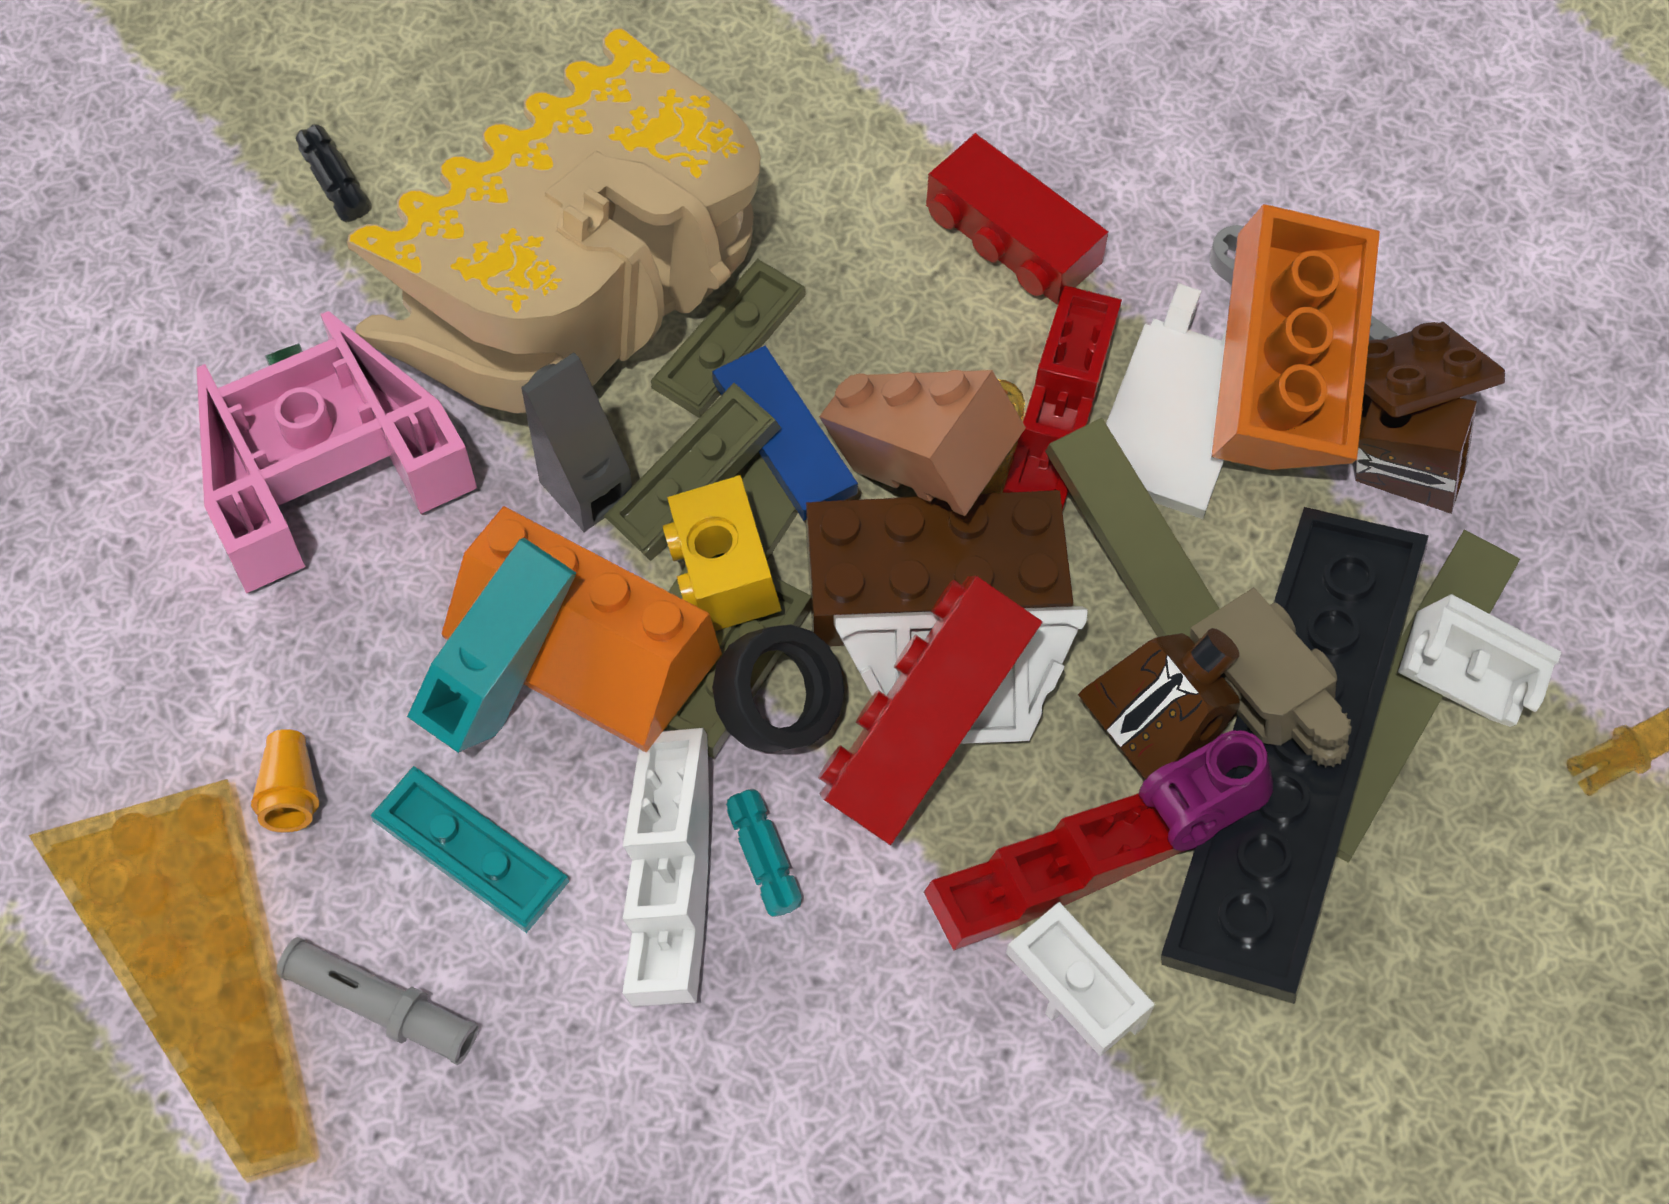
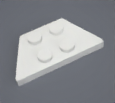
M1083 606L1024 608L1043 621V623L960 744L1030 740L1043 713L1042 705L1049 692L1054 690L1065 667L1062 663L1078 629H1083L1087 621L1086 608ZM931 612L834 615V626L871 695L873 696L877 690L887 695L901 675V672L894 668L899 655L915 635L925 640L939 617Z

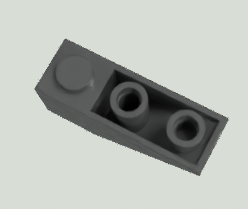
M573 352L557 364H548L540 368L521 389L539 482L581 530L586 532L605 518L604 515L632 488L630 469L580 358Z

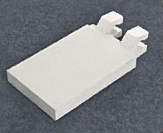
M1178 283L1165 322L1153 318L1151 325H1144L1106 424L1154 503L1203 519L1224 462L1222 459L1211 456L1226 330L1222 341L1189 330L1196 313V305L1200 298L1201 290Z

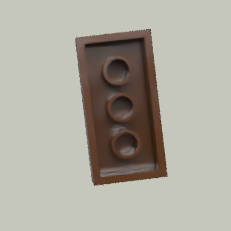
M1060 490L980 494L966 516L953 512L948 502L936 497L931 502L919 497L806 502V543L812 632L830 647L845 646L834 626V615L931 612L936 601L953 579L962 585L968 576H978L1023 608L1073 606Z

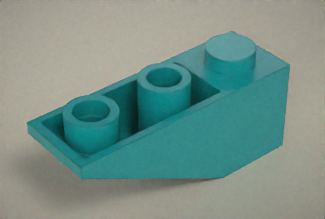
M526 538L520 539L432 661L407 717L457 753L495 737L505 724L574 580L576 572Z

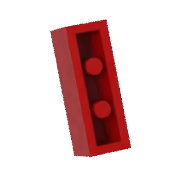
M974 133L928 174L926 206L933 219L946 229L955 227L972 240V244L978 254L989 262H996L998 260L1016 273L1019 283L1030 294L1034 296L1043 294L1058 305L1064 285L1076 288L1103 263L1109 231L978 134Z

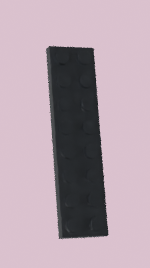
M1304 507L1274 603L1279 604L1288 613L1294 623L1296 635L1310 651L1314 648L1320 650L1333 665L1337 674L1335 701L1342 707V713H1347V719L1351 720V734L1348 737L1349 750L1346 753V759L1341 760V764L1337 763L1334 767L1331 765L1325 767L1323 764L1318 765V762L1315 760L1312 761V755H1307L1293 738L1282 745L1263 743L1267 751L1272 773L1273 793L1269 801L1260 809L1221 829L1211 839L1195 847L1161 954V964L1163 966L1290 1003H1296L1427 550L1429 535ZM1237 715L1233 731H1246L1254 734ZM1238 766L1232 768L1225 776L1232 779H1241L1250 775L1254 768Z

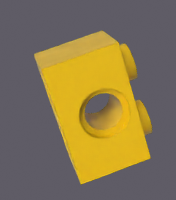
M741 475L667 497L674 522L662 525L673 562L685 559L688 573L677 576L683 600L708 612L715 631L782 611ZM725 553L724 555H722V556H720V557L712 558V557L715 556V555Z

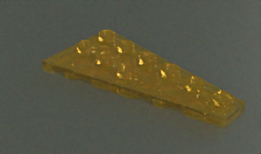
M228 779L28 835L242 1178L248 1183L316 1162L313 1141L234 794Z

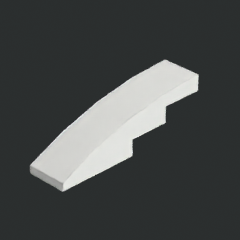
M704 728L663 731L647 753L640 749L638 751L623 841V848L632 859L623 921L632 932L622 994L631 1006L696 1003L704 939L709 841L708 739Z

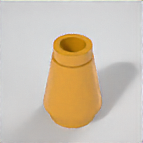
M277 730L270 733L266 738V747L251 801V808L258 815L259 824L268 830L275 832L301 830L312 822V816L319 808L318 794L306 747V737L296 730Z

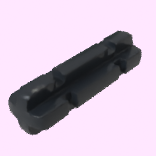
M313 124L308 129H301L295 139L298 143V149L305 161L310 163V169L327 198L334 203L333 208L340 220L347 223L366 215L369 212L367 198L360 186L354 183V176L337 148L331 145L330 142L332 140L324 127Z

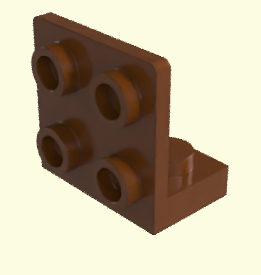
M1443 321L1439 323H1423L1414 327L1410 332L1385 340H1369L1361 416L1366 417L1372 400L1392 417H1401L1505 383V369Z

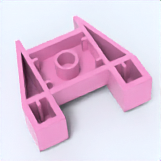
M330 311L320 314L329 339L328 341L217 388L205 364L197 367L204 507L246 594L305 567L290 529L278 507L279 505L388 456L420 514L477 489L466 447L440 401Z

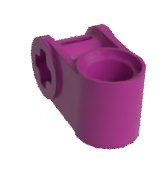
M1229 731L1221 734L1212 742L1179 761L1171 762L1153 772L1141 785L1139 796L1147 806L1156 808L1170 829L1168 840L1171 845L1178 851H1185L1205 843L1221 829L1264 806L1273 793V778L1263 742L1254 734L1246 731ZM1238 766L1254 768L1250 775L1241 779H1232L1225 776L1232 768Z

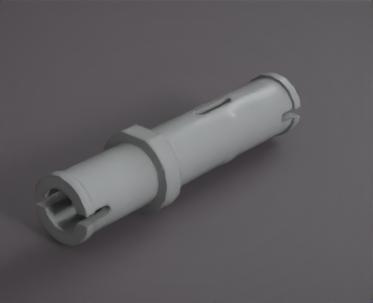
M300 937L294 938L287 945L279 959L276 970L279 978L292 981L332 1001L338 1006L344 1007L385 1027L387 1037L401 1044L409 1039L459 1065L464 1061L476 1040L479 1030L476 1023L468 1022L427 1002L428 998L425 992L414 987L406 991L353 964H349L308 944Z

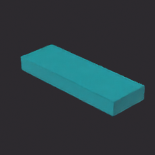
M415 766L409 770L370 815L374 823L525 933H528L569 883L566 874Z

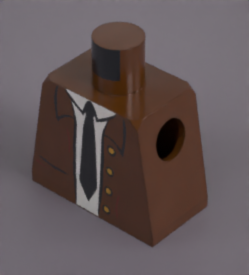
M1457 398L1401 417H1392L1372 400L1366 417L1361 416L1356 482L1452 514L1468 465L1477 401Z
M1214 628L1209 629L1196 644L1184 633L1156 637L1146 642L1083 688L1078 696L1146 780L1162 766L1179 761L1220 736L1240 707L1239 696L1222 677V674L1234 663L1240 653L1235 643L1225 633Z

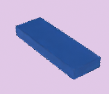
M766 345L712 371L713 383L721 395L735 383L780 425L781 429L758 452L803 521L806 520V502L841 501L858 493V482Z

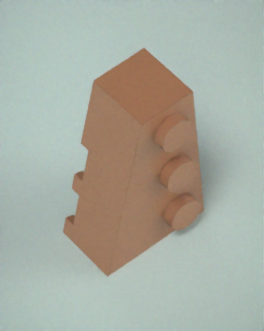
M951 370L948 372L925 373L902 372L899 374L872 375L860 373L850 375L836 388L835 396L819 416L854 472L896 489L901 484L911 487L919 498L931 502L935 497L946 501L953 512L966 516L1026 428L993 370Z

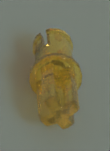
M1669 707L1632 727L1627 725L1616 727L1613 731V737L1567 760V769L1573 777L1593 766L1598 768L1596 773L1577 782L1585 795L1592 796L1599 789L1633 771L1638 774L1649 771L1651 761L1669 752Z

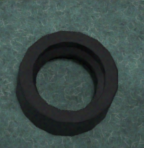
M791 624L748 632L731 643L716 665L712 685L716 712L727 732L745 747L766 753L811 746L828 734L841 713L845 691L841 666L830 646L814 632ZM775 650L784 652L795 661L804 678L806 690L804 709L799 719L791 726L782 728L772 726L762 718L753 702L750 686L753 665L759 656L765 652Z

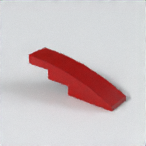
M1064 285L1038 366L1035 385L1023 419V424L1026 428L1018 439L1003 493L1060 490L1063 512L1069 490L1045 451L1050 443L1088 425L1122 299Z
M1138 793L1064 817L1053 831L997 849L988 862L933 879L924 890V894L953 950H957L1043 916L1058 902L1065 906L1184 851H1178L1171 845L1168 840L1170 829L1156 808L1147 806Z

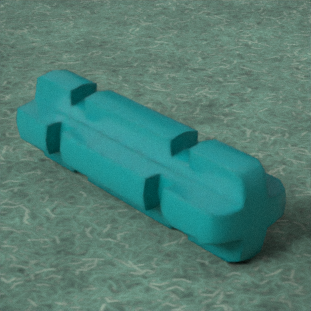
M748 789L734 794L727 800V813L734 830L740 829L738 831V840L756 885L762 884L760 888L762 893L760 895L767 913L772 917H776L798 909L801 906L802 895L794 876L788 875L790 873L788 869L790 867L774 826L771 820L767 819V809L760 793L755 789Z

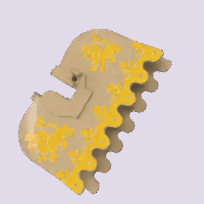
M621 27L613 28L603 38V53L611 63L597 65L586 60H575L568 63L564 68V84L570 89L572 94L560 97L546 91H536L527 95L523 101L524 116L532 123L530 127L519 129L506 123H494L486 127L482 133L483 148L491 156L490 159L475 161L465 156H452L445 159L440 166V176L442 183L449 189L447 193L434 195L421 189L408 190L401 193L397 199V215L405 223L402 228L391 230L378 224H365L348 235V249L357 253L403 290V305L410 313V316L404 320H396L383 314L371 315L356 325L355 333L375 349L414 367L481 406L511 413H525L526 409L521 387L527 384L540 368L548 364H557L575 352L580 358L592 386H594L617 359L622 362L626 361L655 336L661 326L663 316L674 310L683 314L690 313L712 294L714 289H718L730 278L731 274L744 261L751 246L754 214L750 201L756 193L761 160L759 147L746 123L728 105L660 58Z

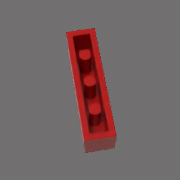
M968 576L962 585L954 579L949 583L931 610V613L939 617L925 640L915 635L909 641L894 664V668L901 672L895 684L887 695L880 690L873 694L856 720V723L864 729L852 747L847 750L840 745L828 759L818 776V779L826 783L819 793L823 800L889 845H892L1043 623L1039 618L978 576Z

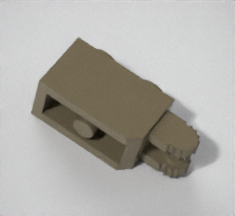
M1253 587L1190 628V638L1195 644L1209 629L1214 628L1225 633L1237 646L1240 655L1222 674V677L1239 696L1240 707L1236 713L1257 738L1263 743L1282 745L1293 738L1307 755H1312V761L1315 760L1318 762V765L1323 764L1325 767L1328 765L1334 767L1337 763L1341 764L1342 759H1346V753L1349 750L1348 737L1351 734V720L1347 719V713H1342V707L1335 701L1336 671L1324 653L1316 648L1310 651L1296 635L1294 623L1283 607L1277 603L1270 605Z

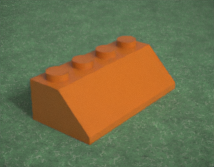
M1263 204L1238 233L1211 457L1268 470L1352 464L1357 460L1380 231Z
M503 506L464 552L441 633L442 636L447 640L450 638L520 539L526 538L575 571L576 575L528 673L524 685L647 753L722 655L710 614Z

